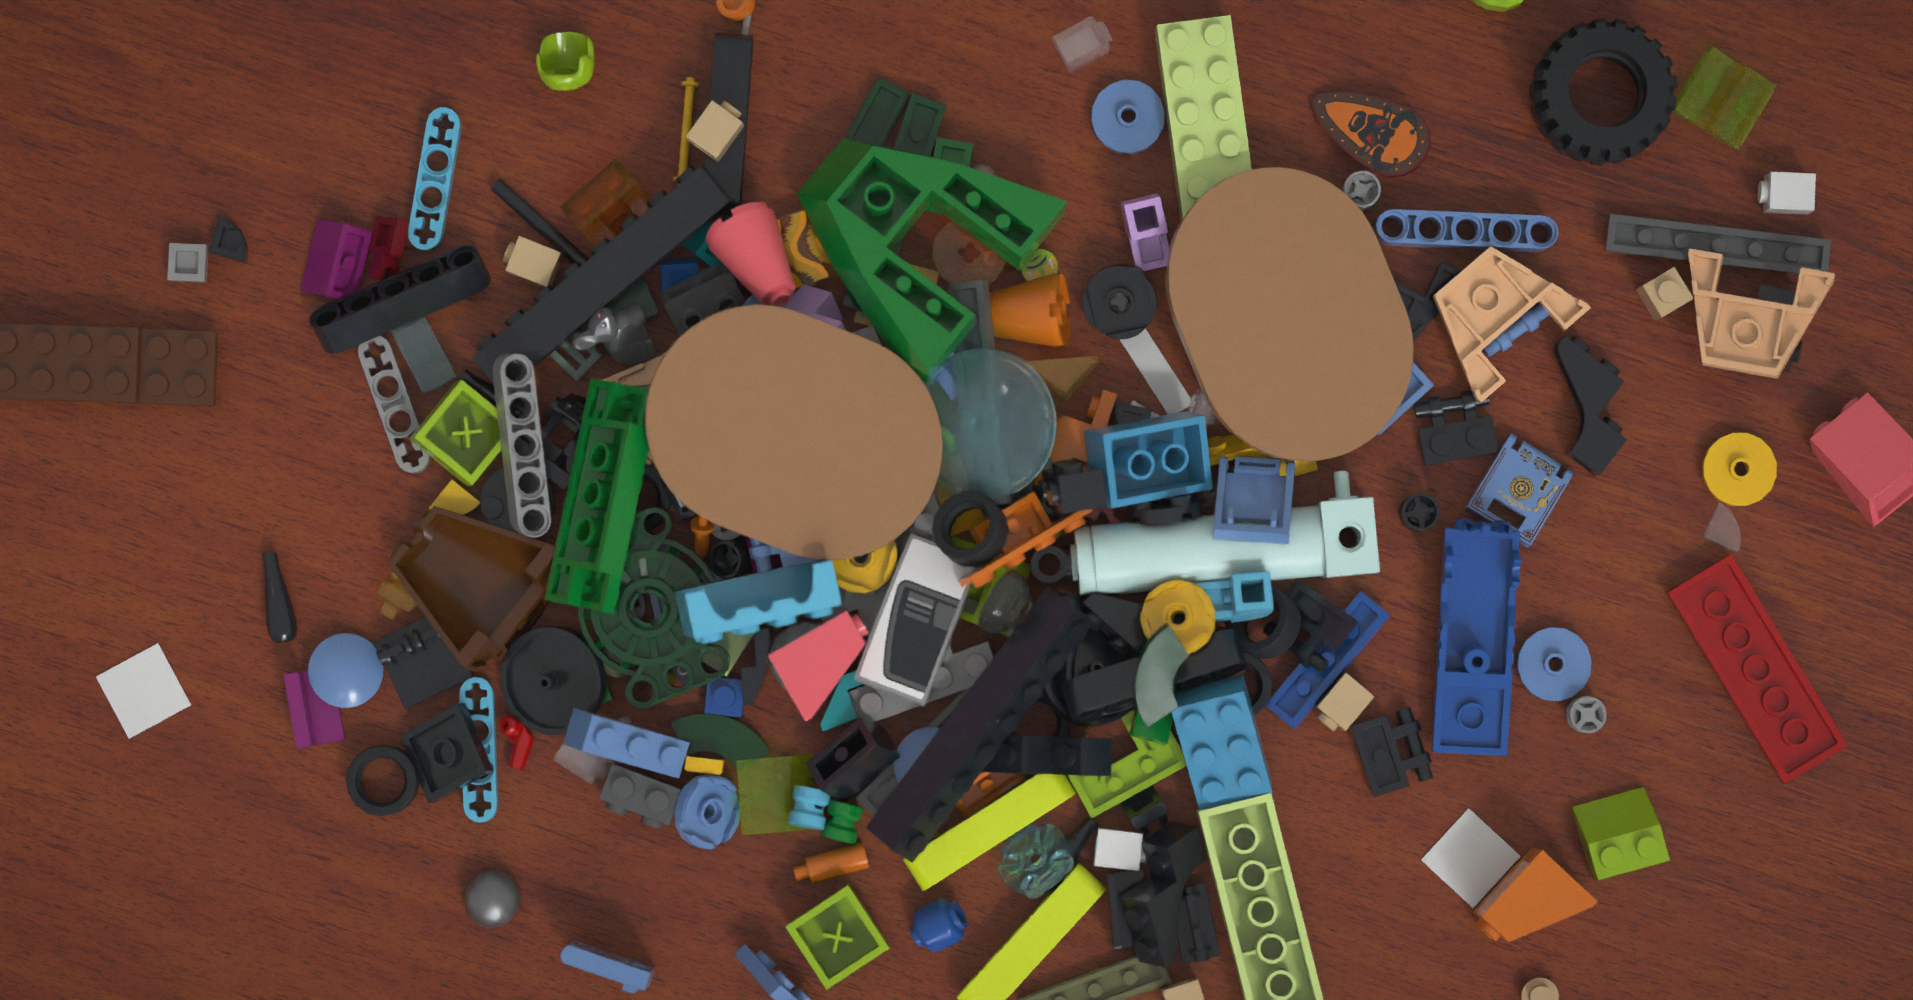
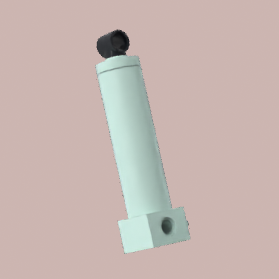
M1347 471L1334 472L1335 498H1328L1329 501L1319 502L1313 506L1292 507L1289 544L1213 539L1215 514L1202 515L1194 519L1193 516L1183 517L1181 522L1157 525H1141V521H1135L1134 524L1123 522L1090 525V527L1080 526L1074 530V544L1065 547L1047 546L1036 551L1030 563L1031 572L1042 583L1051 584L1063 580L1078 581L1080 598L1089 597L1092 594L1116 595L1149 592L1158 585L1171 580H1184V582L1190 583L1230 580L1232 574L1270 571L1271 581L1317 576L1332 578L1375 574L1380 572L1373 497L1358 498V496H1351L1349 473ZM1234 521V524L1271 527V524ZM1343 528H1348L1355 535V543L1351 548L1342 546L1339 541V533ZM1046 554L1056 556L1060 563L1058 572L1051 576L1043 574L1038 567L1039 559Z

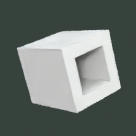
M1770 172L1766 174L1764 181H1759L1757 192L1758 203H1763V213L1807 215L1815 210L1816 174Z
M1097 827L1093 865L1139 871L1140 863L1146 864V857L1141 843L1143 842V833Z

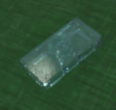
M425 316L390 331L423 394H427L457 378L451 363Z

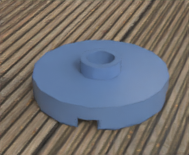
M1121 80L1111 83L1098 94L1092 106L1091 124L1095 136L1104 146L1116 153L1132 155L1146 150L1158 139L1164 127L1165 111L1161 98L1151 87L1140 81ZM1131 110L1135 114V120L1130 123L1124 122L1121 118L1122 112Z
M1548 627L1536 631L1524 640L1517 653L1516 670L1522 684L1530 694L1542 700L1561 701L1575 696L1584 688L1591 675L1592 659L1587 645L1577 634L1565 628ZM1553 657H1557L1561 661L1560 669L1555 672L1548 665L1549 660Z
M703 774L694 777L684 786L677 798L674 816L675 826L681 838L688 844L710 850L716 848L715 846L721 842H727L733 836L739 826L742 805L741 801H738L736 792H739L732 782L725 777Z

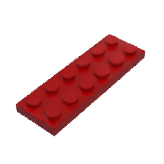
M1728 554L1666 592L1782 784L1788 783L1848 746L1732 554Z

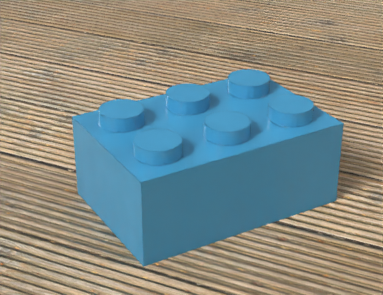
M1185 411L1084 430L1088 465L1103 470L1108 508L1112 509L1213 489L1205 415Z
M1243 674L1174 694L1178 707L1171 712L1199 810L1272 793L1271 773Z

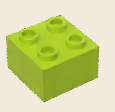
M463 380L456 381L409 439L463 484L471 486L501 451L497 408Z
M849 883L785 926L826 990L890 948L889 943Z

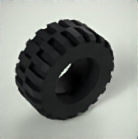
M1605 18L1593 19L1587 24L1582 22L1573 26L1566 33L1561 34L1542 54V58L1535 66L1532 74L1534 80L1530 85L1529 97L1533 98L1531 112L1533 119L1538 118L1541 126L1538 129L1544 138L1548 136L1554 142L1552 147L1559 153L1564 150L1571 154L1570 159L1578 162L1582 160L1590 161L1591 165H1603L1607 162L1615 164L1642 152L1656 141L1661 132L1667 128L1671 121L1669 118L1670 114L1675 109L1677 98L1674 97V90L1678 87L1677 76H1672L1670 68L1673 66L1670 56L1664 57L1660 51L1663 45L1656 38L1651 41L1645 36L1647 30L1638 25L1631 28L1626 26L1627 21L1615 19L1613 22H1606ZM1606 58L1622 65L1634 80L1637 89L1636 105L1629 117L1619 124L1607 127L1594 125L1581 117L1571 102L1569 84L1572 75L1581 64L1591 59Z

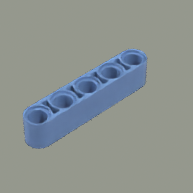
M1391 209L1383 212L1373 225V231L1379 243L1396 247L1487 250L1491 246L1498 251L1542 252L1556 242L1559 234L1555 221L1543 215ZM1388 218L1395 219L1400 225V234L1397 237L1385 235L1382 231L1383 220ZM1430 220L1435 223L1438 231L1435 238L1428 239L1421 235L1419 232L1421 221ZM1465 221L1473 226L1475 233L1471 240H1463L1457 235L1456 226L1459 222ZM1504 223L1509 226L1512 234L1509 241L1502 242L1496 239L1493 233L1495 224ZM1533 225H1542L1547 229L1548 240L1546 243H1537L1532 239L1530 231Z

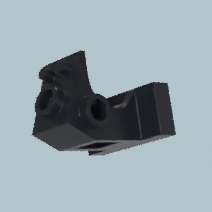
M573 393L564 399L558 396L545 412L550 419L541 430L546 477L565 491L568 489L570 475L562 468L566 464L568 455L577 446L586 403L585 397L576 396ZM560 422L576 433L563 451L548 440V437ZM520 436L514 442L515 452L521 456L529 449V443Z

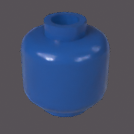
M940 897L914 911L912 916L913 926L910 927V933L914 942L919 947L924 945L931 952H940L963 939L965 934L964 928L968 926V921L963 909L956 901L950 902L948 899Z

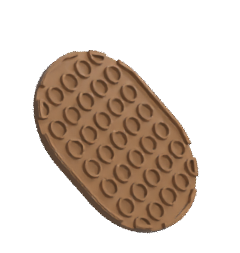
M1268 167L1248 170L1233 175L1207 190L1193 203V206L1188 210L1173 235L1169 247L1170 252L1167 274H1165V284L1169 310L1210 408L1228 431L1233 432L1251 448L1274 458L1299 462L1320 461L1344 455L1361 447L1387 425L1399 408L1411 378L1414 352L1413 335L1406 308L1370 223L1358 206L1336 186L1316 175L1292 168Z
M770 305L740 306L723 310L701 320L681 335L667 350L652 377L647 394L645 426L648 446L654 465L671 492L685 506L702 518L801 557L818 560L848 559L875 551L901 535L921 514L933 493L939 476L943 446L939 416L926 386L913 369L899 356L871 340L788 308Z

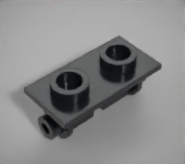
M1205 882L1185 886L1183 889L1178 928V940L1183 963L1201 962L1220 956Z

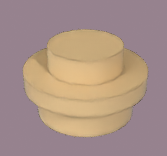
M1537 977L1529 980L1523 986L1521 1000H1559V993L1553 982L1546 978Z

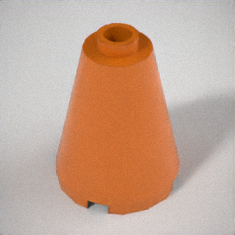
M1049 274L989 293L994 337L1058 348L1069 344L1071 316H1067L1066 304H1070L1067 282L1063 274Z

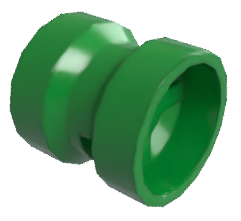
M830 799L829 804L826 806V811L831 816L827 818L824 830H821L820 836L856 844L858 832L854 822L862 818L864 807Z

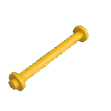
M686 77V81H681V86L685 87L678 176L688 169L690 142H688L686 135L691 130L694 90L700 85V83L695 82L693 77Z

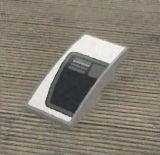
M910 533L872 628L854 680L924 707L952 641L953 632L972 585L961 586L958 579L979 566H961L949 559L935 542Z

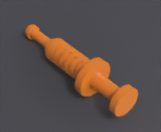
M698 515L691 520L690 527L695 533L694 552L704 561V558L709 554L710 533L714 531L715 523Z

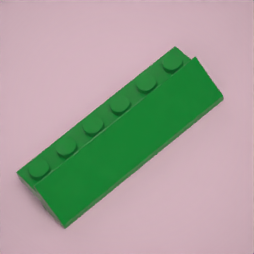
M590 379L544 600L611 614L615 612L624 564L627 560L631 530L635 521L639 492L642 487L646 458L649 452L645 426V405L649 388Z

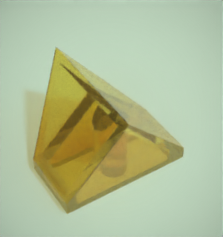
M1099 356L1024 361V371L1064 405L1098 367Z

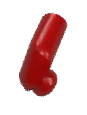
M514 715L504 716L499 722V730L506 735L512 745L506 765L524 770L534 737L530 729Z

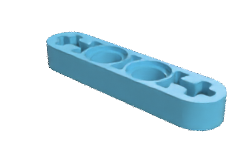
M439 107L433 110L428 116L408 228V238L411 244L421 251L436 249L441 244L444 236L462 130V122L459 116L447 107ZM443 115H448L449 121L454 124L453 129L446 130L444 138L446 142H452L451 148L442 144L430 145L432 138L439 141L440 129L434 126L435 121H442ZM435 151L445 152L448 156V165L442 171L435 172L428 166V158ZM430 187H435L442 193V201L435 208L425 207L422 203V194ZM419 211L429 215L440 214L438 221L432 218L430 220V230L436 235L435 238H429L427 244H422L421 238L416 236L417 230L424 229L426 220L424 217L418 218Z
M473 677L462 684L459 700L460 703H465L468 709L475 710L474 698L467 697V690H472L474 683H479L480 689L487 690V697H483L480 700V710L488 708L489 716L476 714L472 715L471 718L473 721L482 720L489 728L487 738L481 742L494 771L490 772L484 779H478L471 783L483 785L491 782V790H483L484 801L491 802V809L485 810L484 816H479L478 810L471 808V802L478 800V789L470 791L469 785L463 787V807L469 819L481 823L492 819L496 815L499 806L495 692L490 681L481 677Z

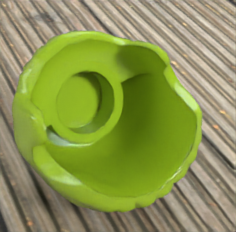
M569 31L550 34L542 40L539 53L536 54L538 74L544 84L552 90L570 91L583 87L589 82L594 72L595 54L593 42L588 35Z

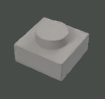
M169 243L167 280L207 283L209 246L206 244Z

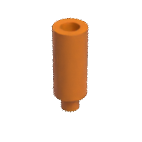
M860 842L805 857L806 864L795 866L793 870L797 881L810 878L813 884L870 867L864 844Z

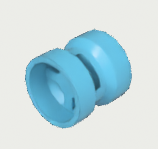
M794 786L792 798L795 801L794 809L789 812L787 823L803 828L824 830L826 818L823 815V810L829 804L831 795L822 792L820 789Z

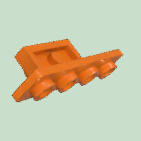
M1035 492L1026 494L1002 509L1006 516L1009 530L1007 542L1000 554L989 563L981 565L958 579L960 585L966 586L974 583L976 588L985 585L996 578L993 571L1003 565L1006 570L1018 565L1026 559L1023 553L1033 547L1036 551H1039L1056 541L1053 536L1062 529L1069 533L1086 523L1083 517L1093 510L1067 513L1051 523ZM989 517L969 529L977 545L984 540L989 531Z

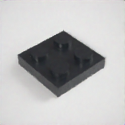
M457 703L401 735L408 756L416 768L418 780L428 803H437L494 771L465 703Z

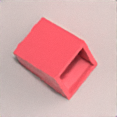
M1868 392L1860 399L1854 398L1842 408L1839 416L1831 422L1825 421L1814 430L1810 438L1814 455L1873 527L1913 497V439Z
M845 611L768 655L805 722L814 717L866 645L863 637L868 635V631L858 614L850 617L848 611Z

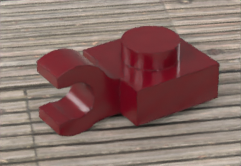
M375 217L368 252L374 253V257L368 269V278L381 280L384 269V279L400 272L395 262V257L402 258L403 250L407 243L409 221L392 217Z

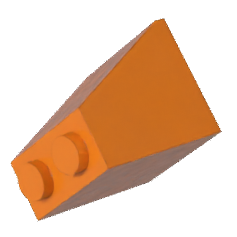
M1531 847L1472 913L1478 918L1475 925L1486 936L1494 941L1501 938L1510 942L1592 908L1598 901L1542 849Z

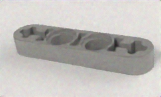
M382 336L375 337L359 344L358 356L397 464L406 472L420 473L429 466L431 457L411 441L413 448L416 451H422L423 456L418 459L419 465L416 467L410 462L405 463L403 457L409 454L406 443L403 442L398 446L396 439L412 436L421 424L392 345ZM373 342L379 347H385V352L380 354L383 365L387 366L391 363L393 366L392 370H382L374 376L371 370L379 369L376 360L372 357H366V353L371 350L370 344ZM391 376L397 380L399 388L394 396L386 398L379 393L378 384L382 378ZM404 411L411 417V425L408 430L399 433L393 430L390 421L396 412Z

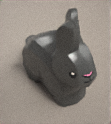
M636 302L615 312H612L607 307L599 309L590 318L588 329L579 334L571 343L572 349L585 350L599 342H603L607 354L614 361L622 365L635 366L649 360L655 354V348L644 325L646 318Z

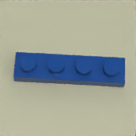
M1362 591L1358 593L1344 610L1358 624L1337 652L1326 645L1320 650V655L1329 661L1327 668L1320 673L1312 667L1306 668L1299 664L1266 704L1269 710L1294 730L1297 729L1391 617L1389 613Z

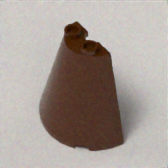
M434 506L429 513L423 514L417 520L414 526V531L417 534L414 539L408 544L401 542L396 546L391 554L388 566L458 662L467 670L481 671L487 668L488 664L486 661L491 658L497 662L504 658L511 645L520 636L532 629L549 603V601L544 599L555 546Z

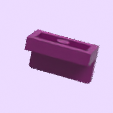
M317 220L300 290L305 293L321 295L336 300L358 291L372 232L344 223Z
M308 671L284 674L296 748L344 740L345 732L340 707L327 704L314 692L309 681Z

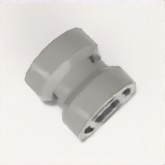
M1358 171L1351 174L1345 180L1341 191L1361 211L1369 209L1378 200L1381 186L1374 174L1368 171Z

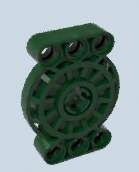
M658 506L650 507L635 514V521L631 530V542L628 545L627 560L624 564L619 598L616 602L614 614L596 610L585 611V608L578 607V618L582 633L589 646L606 665L622 674L633 676L626 686V697L630 704L641 709L651 707L717 680L726 673L730 666V656L725 648L710 643L701 644V642H695V639L686 637L683 634L674 592L704 585L699 576L702 571L710 584L715 583L716 579L708 565L692 549L678 541L667 538L673 528V518L669 511ZM651 513H658L665 519L666 526L660 534H652L646 528V518ZM662 544L670 546L668 551L660 550L659 548ZM678 549L689 555L698 566L693 568L686 560L677 556ZM651 593L663 600V613L659 619L648 621L639 616L636 610V602L640 595ZM587 619H592L594 630L600 639L597 643L589 631ZM605 646L613 655L622 659V663L619 664L610 659L601 649ZM716 652L722 657L723 667L721 670L709 672L705 669L702 660L706 653ZM631 663L640 665L637 670L629 668ZM680 666L687 671L689 678L685 685L674 686L668 679V672L672 667ZM641 680L649 682L654 690L653 697L645 701L638 699L633 691L636 682Z

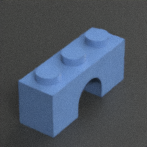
M574 708L563 744L586 753L679 778L690 742Z

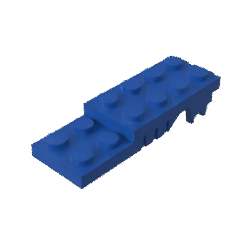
M1457 518L1454 527H1444L1434 672L1436 681L1431 743L1432 752L1507 756L1513 676L1511 664L1514 661L1512 648L1515 645L1514 627H1516V588L1520 586V565L1522 562L1519 553L1520 532L1519 530H1512L1510 521L1495 520L1494 523H1487L1486 521L1473 522L1472 519Z

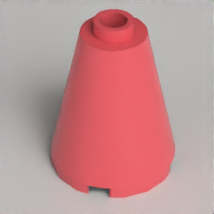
M750 202L737 206L730 210L733 216L724 223L721 218L713 223L707 231L705 241L710 251L762 305L783 307L792 299V295L795 292V284L775 212L771 208L769 209L768 205L764 202Z

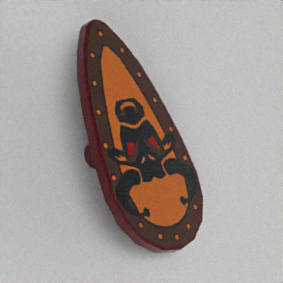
M1351 90L1324 91L1312 97V110L1325 133L1355 161L1373 173L1388 178L1402 177L1415 171L1427 158L1431 146L1430 130L1424 118L1412 108L1393 100Z

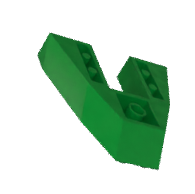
M845 138L840 140L796 193L832 267L889 350L906 362L925 383L931 380L974 326L975 314L893 253L892 250L931 204L1017 270H1020L1065 215L1067 201L956 162Z

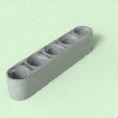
M507 353L495 360L492 373L509 519L515 532L523 536L539 537L548 531L551 525V514L534 368L528 357L522 354ZM512 360L517 361L521 368L519 377L514 381L509 380L505 373L507 364ZM519 397L524 402L525 411L519 418H514L510 413V404L515 398ZM520 435H524L529 441V449L524 455L520 456L515 452L514 442ZM528 472L532 475L534 482L531 490L523 493L519 488L518 482L520 476ZM533 509L537 513L538 522L533 529L527 530L523 524V516L527 511Z

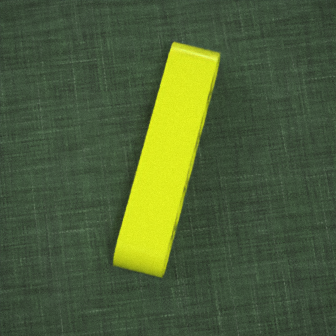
M1035 774L930 841L925 850L917 856L913 863L905 858L903 861L921 890L925 891L1065 802L1077 792L1066 775Z
M1079 862L1067 874L1057 889L1043 900L967 983L956 998L958 1000H1006L1100 898L1107 887Z

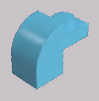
M1270 571L1232 574L1230 580L1194 583L1202 587L1211 598L1216 612V621L1231 620V623L1254 620L1271 614L1273 610Z

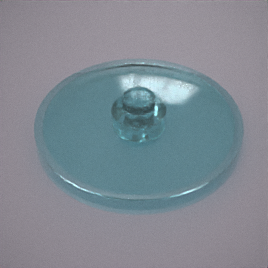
M967 350L950 356L928 383L923 381L935 404L942 431V461L936 482L938 485L953 494L963 491L980 492L990 499H997L1014 494L1037 477L1047 463L1053 449L1056 436V412L1051 394L1045 382L1028 363L1012 354L999 350Z

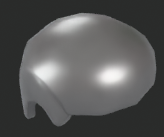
M498 869L481 871L469 882L465 889L463 899L465 913L474 924L487 929L502 927L508 924L518 911L521 903L520 887L510 874Z

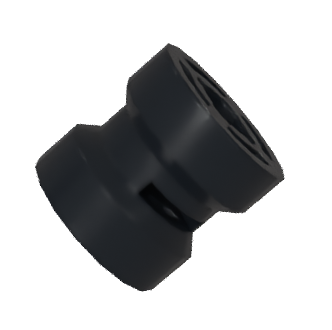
M1415 494L1407 497L1399 508V519L1402 525L1411 531L1427 530L1439 518V506L1427 494Z
M746 538L718 542L711 548L709 552V565L714 574L721 578H731L753 572Z

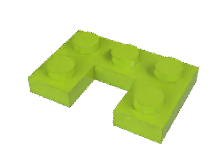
M1135 709L1121 718L1128 732H1130ZM1171 731L1168 744L1166 745L1131 736L1138 750L1114 762L1111 765V776L1067 775L1091 819L1187 766L1184 754Z

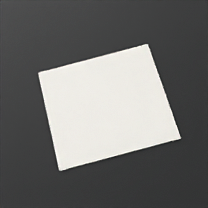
M158 643L96 676L129 739L191 706Z
M1468 808L1421 861L1474 908L1520 858V855Z

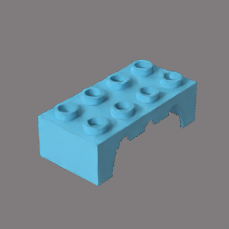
M818 560L785 568H776L767 572L754 573L674 592L684 636L693 638L695 642H701V644L722 640V632L731 631L732 634L745 635L760 631L759 624L768 622V625H774V627L797 622L795 616L804 614L805 617L811 616V618L833 614L832 607L842 605L832 560Z

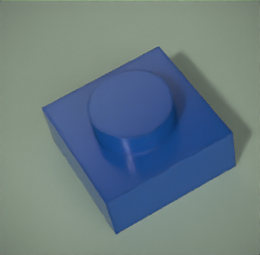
M666 259L659 264V291H663L688 277L698 274L697 259Z
M719 678L707 683L704 714L742 717V680Z

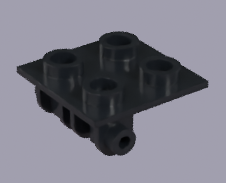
M426 617L374 641L377 657L380 663L385 666L405 709L473 677L470 670H467L458 662Z

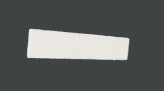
M1122 292L1116 293L1115 298L1110 300L1111 306L1117 305L1119 311L1126 310L1127 299L1123 296ZM1146 329L1132 338L1120 339L1168 415L1179 413L1193 404L1188 393Z

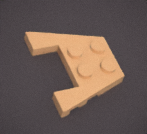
M1491 246L1433 295L1473 395L1479 404L1506 382L1504 377L1484 356L1482 350L1517 319L1539 302L1564 331L1591 308L1584 301L1578 300L1563 291L1564 289L1546 281L1533 273L1532 270Z
M1689 248L1688 256L1703 366L1778 379L1833 285L1835 273L1801 267L1793 305L1718 293L1717 287L1724 258L1723 254Z

